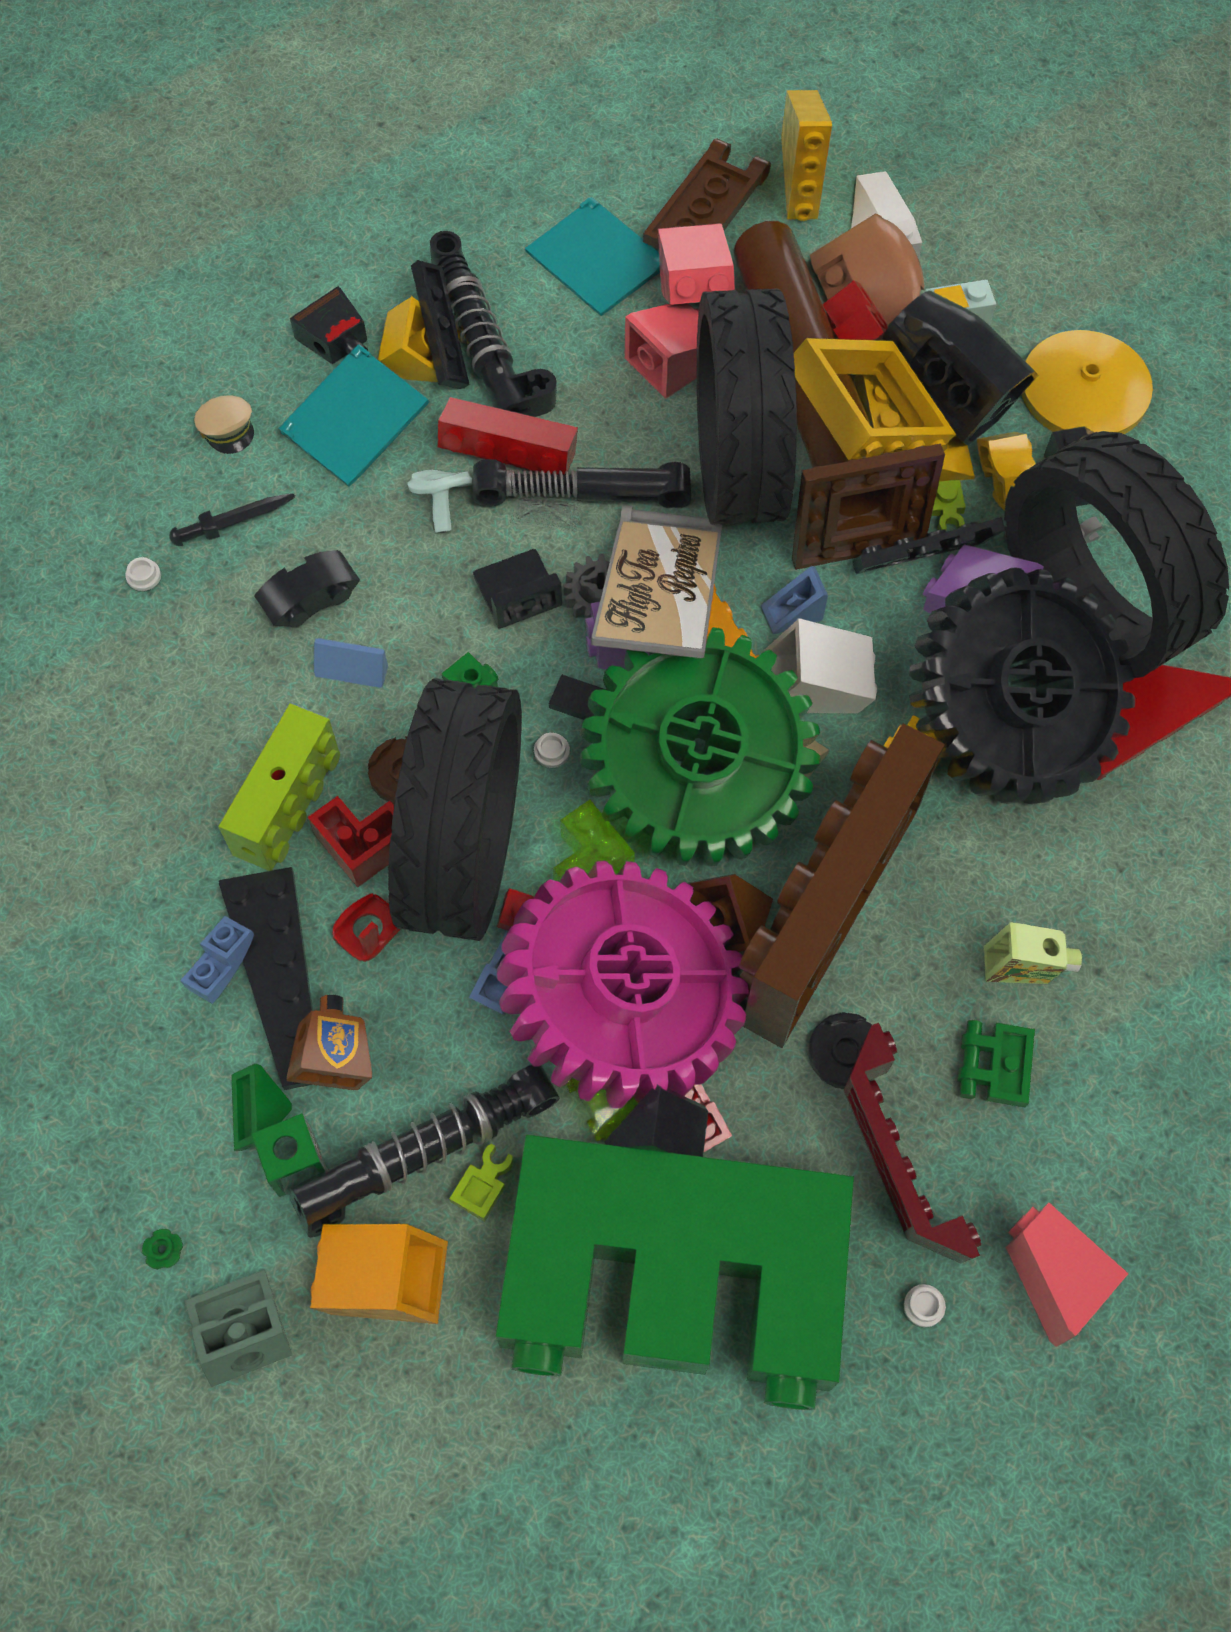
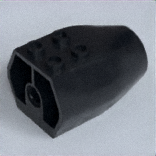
M931 290L922 293L908 304L888 325L882 338L883 341H893L956 433V436L966 445L973 443L996 424L1039 376L982 318Z

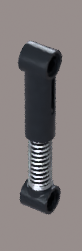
M485 459L478 461L473 466L472 498L479 505L492 507L502 504L506 496L511 497L514 495L516 497L517 493L521 497L523 493L527 497L529 493L533 497L535 493L539 497L541 494H544V497L547 494H550V497L553 494H556V497L559 494L562 497L565 494H568V497L573 494L575 498L577 497V501L659 502L665 508H683L691 502L690 468L684 463L668 462L659 468L577 467L575 474L574 471L571 474H568V471H565V474H562V471L556 474L555 470L553 474H550L549 470L547 474H544L543 470L541 474H538L537 470L535 474H532L531 470L529 474H526L525 470L523 474H520L519 470L515 474L513 470L506 471V467L502 462Z

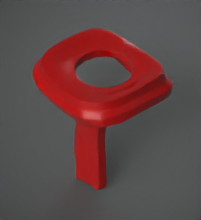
M371 893L351 904L340 915L333 926L332 935L334 941L352 957L366 962L376 957L401 929H398L393 924L389 904L378 895ZM367 915L379 918L383 925L380 935L378 925L371 921L358 938L356 937L353 928L358 919Z

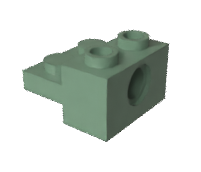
M265 1270L185 1300L199 1363L211 1387L292 1356Z

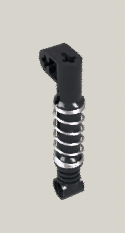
M451 231L435 233L430 240L431 264L442 266L451 307L455 313L453 316L457 318L455 321L456 328L462 331L461 342L468 345L466 353L469 357L473 358L472 368L476 375L483 379L494 408L532 417L544 415L552 411L556 404V377L552 372L545 369H534L515 374L512 367V353L508 348L507 342L502 338L503 333L496 324L497 319L491 312L490 303L485 298L486 294L480 280L475 274L471 273L462 252L460 237Z
M529 1065L512 1075L508 1079L507 1084L499 1085L498 1089L495 1087L489 1093L485 1092L482 1094L475 1091L465 1095L463 1098L464 1108L461 1111L450 1103V1110L438 1116L431 1112V1119L416 1126L414 1122H411V1129L397 1136L392 1131V1138L379 1145H376L374 1141L371 1144L364 1145V1147L358 1149L356 1156L291 1187L290 1201L308 1237L320 1236L323 1224H340L345 1219L346 1206L363 1199L371 1193L381 1195L384 1192L387 1193V1191L392 1189L393 1182L396 1181L404 1184L407 1181V1175L415 1171L424 1174L426 1173L427 1165L433 1162L443 1165L447 1155L453 1152L462 1155L465 1153L467 1145L471 1143L482 1145L484 1142H488V1140L498 1135L499 1129L503 1128L504 1124L509 1125L513 1120H519L521 1115L526 1118L534 1117L556 1104L560 1097L542 1065L536 1067ZM472 1136H478L481 1141H476Z

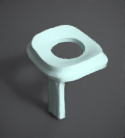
M424 470L412 474L411 480L407 482L409 490L416 494H432L435 533L451 530L449 489L472 485L473 478L469 476L468 471L452 473Z

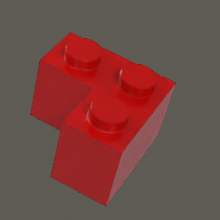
M853 280L822 304L827 312L826 315L832 330L838 337L837 339L883 341L882 338L888 328V324L861 283Z
M336 796L307 817L314 836L357 888L388 866L394 804L390 800L362 821L355 817L339 796Z

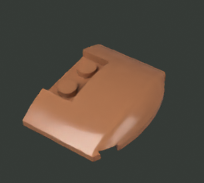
M876 213L810 254L814 272L818 275L828 300L853 280L861 283L888 325L908 304L920 295L921 290H924L921 264L912 244L894 223Z

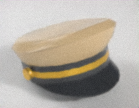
M230 395L210 399L201 405L195 413L194 422L196 428L200 431L201 437L205 438L212 448L221 453L233 454L240 452L250 445L254 437V428L250 421L252 409L250 404L241 397Z

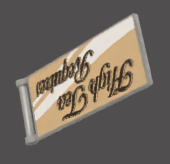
M623 505L591 637V644L610 648L704 658L722 525H711L708 518L633 510V506Z

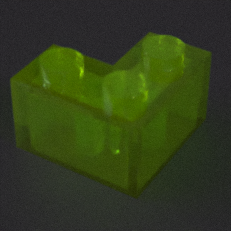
M590 799L560 819L561 837L574 853L553 867V880L560 881L566 870L576 866L583 869L588 875L597 861H607L612 865L615 875L619 873L626 861L635 862V852L609 821L603 819L602 813Z

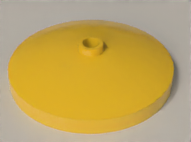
M1072 330L1052 335L1040 342L1030 352L1025 361L1039 376L1022 394V398L1034 418L1052 432L1085 426L1094 433L1107 431L1126 434L1142 420L1151 402L1153 385L1145 362L1127 344L1104 333L1089 330Z

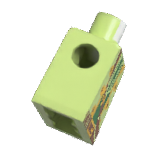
M1010 922L984 946L986 982L1048 984L1063 971L1078 972L1082 964L1081 951L1079 949L1066 948V937L1060 930Z

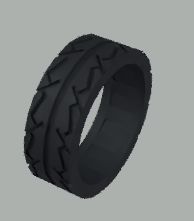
M778 288L745 290L744 294H739L735 290L703 292L700 299L697 326V417L703 494L708 520L711 525L742 524L745 520H751L752 523L783 522L788 518L793 498L797 435L795 365L786 300Z
M1101 431L1081 437L1079 440L1057 451L1054 455L1023 471L1013 482L1015 486L1010 487L1005 500L1004 520L1007 527L1005 526L1006 539L1012 557L1044 566L1043 570L1050 572L1053 582L1065 577L1075 581L1077 587L1075 598L1092 593L1098 599V607L1094 615L1098 618L1111 614L1116 621L1115 628L1109 633L1111 640L1125 639L1128 645V651L1119 657L1120 665L1131 666L1135 678H1140L1213 633L1211 629H1217L1225 616L1229 598L1226 594L1227 589L1229 590L1228 566L1221 541L1217 539L1216 534L1218 533L1192 487L1184 482L1185 478L1163 456L1146 444H1140L1139 440L1118 432ZM1075 495L1088 501L1101 512L1128 545L1144 576L1151 599L1152 617L1137 609L1126 600L1104 576L1097 565L1082 534L1077 516Z
M438 678L430 680L425 686L418 701L417 709L414 712L407 736L391 827L388 897L390 915L393 924L398 929L429 934L440 931L444 936L480 941L484 934H486L501 886L515 808L522 731V710L518 690L479 685L477 688H473L471 683L452 680L444 681Z

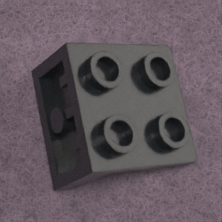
M536 549L512 556L473 572L474 579L498 629L562 606L561 582L556 573L548 574Z

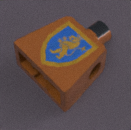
M339 995L322 996L320 998V1011H311L299 1023L288 1068L287 1081L359 1090L372 1079L365 1021L361 1017L343 1015V997Z

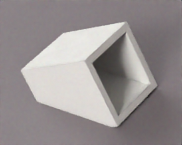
M797 619L764 650L765 652L770 649L777 654L776 662L771 669L775 675L793 670L798 676L789 694L791 697L808 695L811 698L813 704L807 713H859L876 700L875 654L873 652L872 637Z

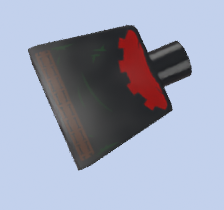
M339 286L290 318L294 338L331 364L348 355L358 344L368 351L367 347L363 345L367 341L364 321Z

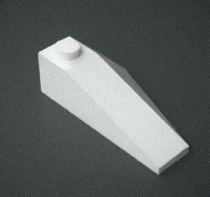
M887 172L857 175L851 228L875 213L881 215L882 218L894 223L905 234L919 259L922 240L915 219Z

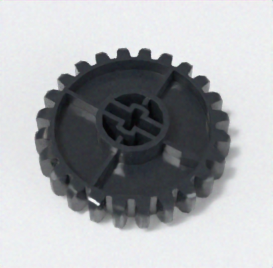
M1017 567L1009 568L998 574H985L971 580L968 586L949 593L945 598V607L932 611L927 619L928 626L932 632L917 637L914 646L918 653L926 657V659L909 667V676L913 680L922 682V690L910 694L909 700L911 706L925 708L926 716L917 722L916 728L924 734L934 733L936 740L945 744L939 759L951 757L952 760L948 766V776L954 781L970 778V790L978 796L994 794L996 800L1004 804L1022 801L1027 804L1049 802L1053 797L1071 796L1079 790L1081 783L1093 782L1101 775L1100 763L1110 762L1116 758L1118 748L1111 738L1128 735L1130 725L1126 719L1120 716L1121 710L1134 708L1135 697L1132 693L1123 690V683L1133 680L1135 676L1131 666L1120 665L1119 657L1128 651V645L1125 639L1111 640L1109 633L1115 628L1116 624L1113 616L1108 614L1097 618L1094 613L1098 607V599L1092 593L1075 598L1077 591L1075 581L1067 577L1053 582L1049 571L1037 569L1025 573L1022 568ZM1020 662L1023 663V664H1020V665H1017V666L1010 667V666L1013 665V664H1017V663H1020ZM1008 682H1010V685L1036 686V688L1009 687ZM1035 706V707H1034L1033 709H1031V710H1027V711L1021 710V709H1024V708H1028V707Z

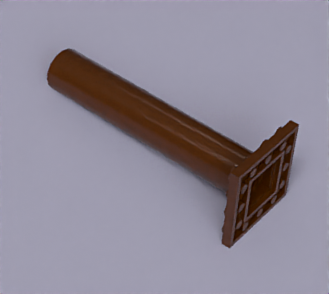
M764 221L744 231L736 241L733 252L746 290L775 288L781 290L786 300L789 314L793 353L806 338L836 339L791 228L779 221ZM837 374L870 424L851 375ZM795 378L797 427L813 467L802 470L792 551V561L795 570L857 558L862 555V549L875 545H881L882 549L894 546L893 542L904 538L913 537L914 540L925 538L929 530L945 457L941 443L919 446L914 449L894 453H883L868 458L848 460Z

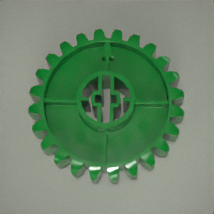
M713 627L706 640L704 658L649 652L648 655L644 651L626 650L624 658L626 670L620 666H609L603 676V683L607 690H594L589 697L588 707L595 716L586 718L582 722L580 734L582 738L593 744L581 752L580 764L586 769L598 770L599 772L589 780L587 785L588 793L596 797L610 795L611 797L602 812L603 819L610 822L625 816L628 819V823L622 836L623 839L631 843L637 840L643 833L651 836L648 844V854L654 858H657L663 852L667 844L675 846L676 861L679 865L683 866L688 864L696 849H701L703 859L707 865L717 866L723 858L725 845L737 859L747 858L752 851L753 839L764 846L774 842L778 837L777 824L791 825L799 816V809L794 801H803L812 794L814 789L813 783L805 774L813 772L820 765L821 758L816 751L806 748V746L813 743L819 736L820 728L818 724L811 721H800L813 704L811 698L808 695L791 697L789 691L798 676L793 670L775 675L771 669L776 662L777 654L770 649L763 652L757 658L750 656L752 640L745 635L739 637L733 647L725 646L723 629ZM688 719H696L695 722L687 721ZM695 738L706 741L703 749L706 750L704 754L694 751ZM705 769L716 771V773L710 775L703 774Z

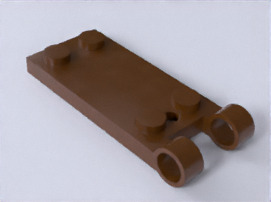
M715 138L702 158L645 230L643 242L659 249L658 229L721 223L725 231L757 186H761L767 179L771 169V162L755 156L748 168L742 170L726 162L731 152V144Z

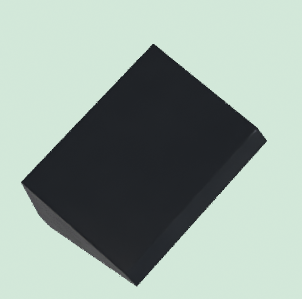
M657 1084L655 1090L652 1088L604 1143L605 1145L703 1157L709 1111L704 1105L668 1088L666 1091Z

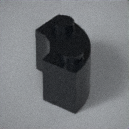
M340 550L323 551L304 557L305 564L289 572L284 567L262 585L254 597L273 626L298 627L319 610L333 605H340L349 599L360 579Z

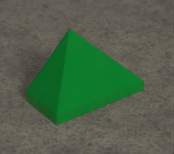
M252 1064L231 1075L234 1151H243L255 1146L252 1133L283 1121L292 1110L290 1100L259 1064Z

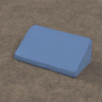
M315 638L314 673L316 677L378 688L383 686L388 669L385 650Z

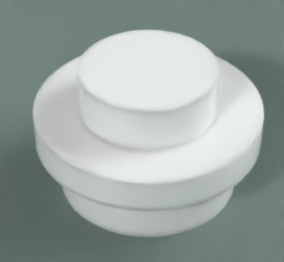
M139 557L128 564L125 577L131 588L137 591H147L159 583L161 571L154 561L145 557Z
M557 733L542 735L534 745L535 759L544 767H559L569 758V744L563 736Z
M917 1285L905 1296V1314L913 1324L919 1327L934 1326L940 1322L945 1314V1300L942 1294L933 1286Z

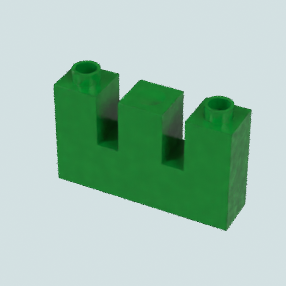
M526 1135L495 1336L500 1348L514 1350L512 1370L541 1376H561L564 1356L582 1359L595 1259L634 1264L623 1364L705 1375L710 1365L719 1275L754 1279L756 1283L746 1381L766 1383L764 1403L767 1405L796 1410H815L817 1390L829 1392L839 1383L854 1176Z

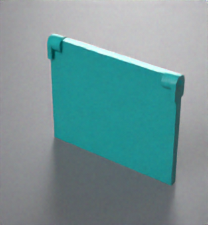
M593 197L586 199L579 205L578 209L525 248L526 253L600 316L604 315L660 273L659 252L652 246L644 243L639 235Z
M358 344L278 430L347 486H351L428 405L429 400Z

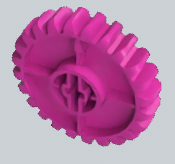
M607 861L595 862L588 875L577 866L565 871L560 881L550 879L544 882L539 887L534 899H529L522 904L514 918V925L508 930L502 942V951L506 956L497 968V980L508 987L499 1000L502 1011L508 1014H520L509 1031L515 1041L521 1042L532 1039L535 1046L529 1053L527 1060L534 1067L541 1066L548 1061L552 1062L555 1068L551 1075V1082L560 1088L566 1085L571 1078L578 1080L579 1097L588 1102L603 1089L606 1090L609 1105L612 1108L622 1109L633 1095L636 1102L639 1103L652 1088L655 1090L657 1084L666 1091L668 1088L685 1096L694 1084L700 1085L705 1083L717 1071L719 1063L724 1061L733 1052L736 1045L734 1035L745 1024L746 1013L739 1004L749 994L748 983L742 978L734 976L740 970L739 964L743 955L737 951L726 950L724 947L734 935L732 930L726 925L713 927L709 920L715 914L716 908L710 902H702L697 906L692 904L690 899L693 895V887L686 882L680 883L674 890L667 887L668 876L666 871L656 868L650 877L645 879L641 877V870L637 863L630 861L625 862L617 875H615L612 865Z

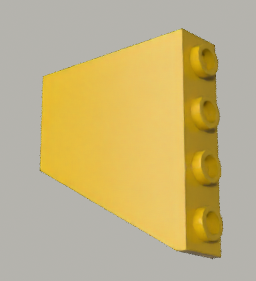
M787 90L781 140L787 219L807 221L809 219H818L832 121L818 90Z

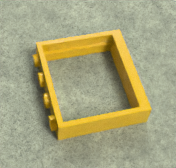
M806 338L794 352L795 378L848 460L868 458L883 453H894L914 449L919 446H930L940 443L945 451L947 443L956 435L893 341ZM837 374L876 375L910 427L872 428Z

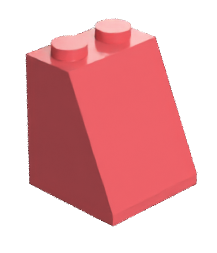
M721 223L658 229L661 292L670 305L700 302L703 292L735 290L734 265Z
M689 303L665 304L633 312L625 316V359L665 399L697 378V326L699 310L694 309Z
M1050 1203L1046 1204L1040 1211L1032 1207L1008 1232L1013 1237V1240L1006 1246V1249L1049 1341L1055 1347L1075 1337L1128 1275L1120 1265Z

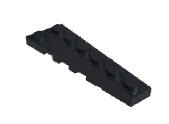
M288 867L219 880V886L229 918L250 929L254 934L243 963L284 1090L309 1086L311 1084L287 1081V1073L298 1025L313 1011L293 868Z

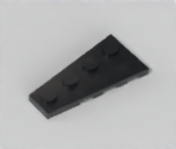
M1002 517L981 523H967L957 527L958 529L948 532L945 529L926 534L925 538L914 540L913 537L904 538L893 542L894 546L882 549L881 545L864 548L861 550L862 555L852 561L855 573L859 574L959 550L964 544L969 546L984 544L1005 531Z

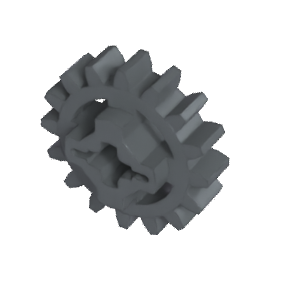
M599 554L598 561H593L590 556H586V565L583 566L576 562L574 563V573L567 572L566 584H564L567 608H573V616L575 618L581 615H585V618H590V603L600 602L603 590L599 589L604 588L610 561H605L603 554Z

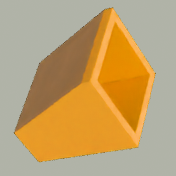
M323 1224L321 1239L317 1245L318 1259L315 1279L311 1286L312 1299L310 1308L330 1315L438 1324L448 1241L408 1224Z

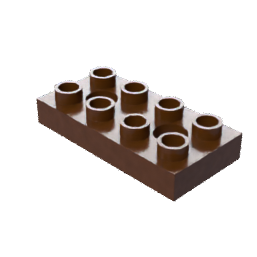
M904 723L901 725L889 748L873 740H870L850 777V781L854 782L844 803L835 800L819 826L814 838L818 845L808 865L798 862L788 877L777 900V904L781 905L770 930L762 925L759 927L740 961L739 968L743 972L739 978L748 983L749 992L745 998L748 1003L745 1011L746 1020L744 1028L783 1048L919 810L945 744Z

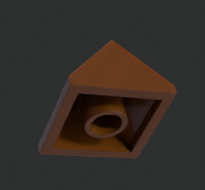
M736 874L688 882L687 884L693 887V895L690 902L695 906L702 902H710L716 908L715 914L709 920L713 927L726 925L732 930L734 935L724 946L725 949L737 952L746 951L761 925L765 927L773 898Z

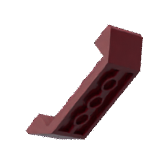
M876 1023L871 1025L845 1085L844 1093L906 1239L960 1264L980 1256L977 1247L981 1246V1240L972 1222L966 1224L962 1215L931 1227L929 1220L933 1219L934 1216L925 1195L918 1197L912 1182L917 1179L914 1167L908 1156L901 1157L895 1143L900 1141L896 1125L891 1117L885 1119L879 1104L883 1103L884 1099L877 1082L871 1079L884 1075L889 1071L895 1061L893 1055L897 1053V1048L890 1032H883L880 1024Z

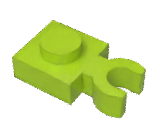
M960 480L939 481L932 516H941L937 530H947L946 524H953L956 528L964 525V518L960 514H964L966 506Z
M489 1144L483 1152L482 1159L484 1164L482 1168L478 1169L470 1164L449 1198L451 1203L484 1222L505 1189V1184L497 1180V1178L509 1172L514 1162L513 1156L508 1154L503 1163L494 1164L491 1161V1157L496 1151V1147L493 1144Z

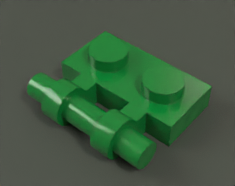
M968 1020L966 1034H963L961 1039L964 1058L963 1067L958 1068L957 1081L961 1083L960 1097L974 1099L976 1096V1086L985 1085L988 1086L986 1101L1025 1108L1029 1104L1035 1029L996 1022L993 1027V1035L986 1036L982 1035V1022ZM981 1051L991 1053L989 1070L978 1068Z

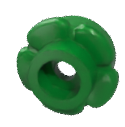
M169 1229L154 1231L153 1236L147 1238L142 1245V1254L146 1256L145 1262L149 1267L156 1270L170 1268L180 1259L183 1248L182 1240L179 1235L171 1234ZM164 1245L166 1250L160 1253L159 1247Z

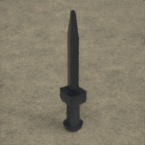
M290 493L267 497L213 517L210 510L203 512L198 517L199 522L177 529L176 526L172 528L169 534L170 540L176 546H184L182 542L205 535L209 540L220 537L218 530L271 512L294 499L295 495Z

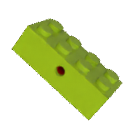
M291 703L288 705L218 826L232 856L268 871H272L277 862L281 863L284 861L289 851L290 845L288 841L294 831L299 832L302 829L307 817L305 812L311 800L316 801L320 797L326 773L328 770L333 771L340 759V751L328 718Z

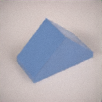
M810 566L764 602L761 607L772 633L778 634L788 629L797 619L811 622L822 621L828 594L816 568Z

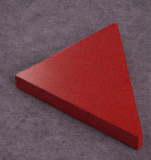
M1161 665L1144 677L1134 678L1123 683V690L1132 693L1135 697V707L1121 710L1120 716L1128 721L1130 729L1127 736L1111 738L1117 745L1118 755L1113 761L1100 763L1101 775L1097 780L1103 779L1108 773L1121 765L1127 764L1143 754L1148 748L1160 741L1162 742L1183 729L1188 723L1221 705L1231 697V677Z

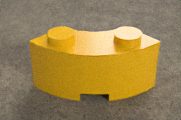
M1010 432L977 439L982 470L985 478L992 476L994 485L992 496L1003 510H1005V500L1011 486H1015L1013 482L1023 471L1036 464L1032 457L1031 442L1025 433Z

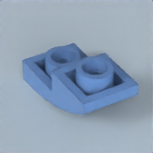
M224 916L200 943L205 953L180 980L184 987L213 1004L242 963L254 937L253 932Z

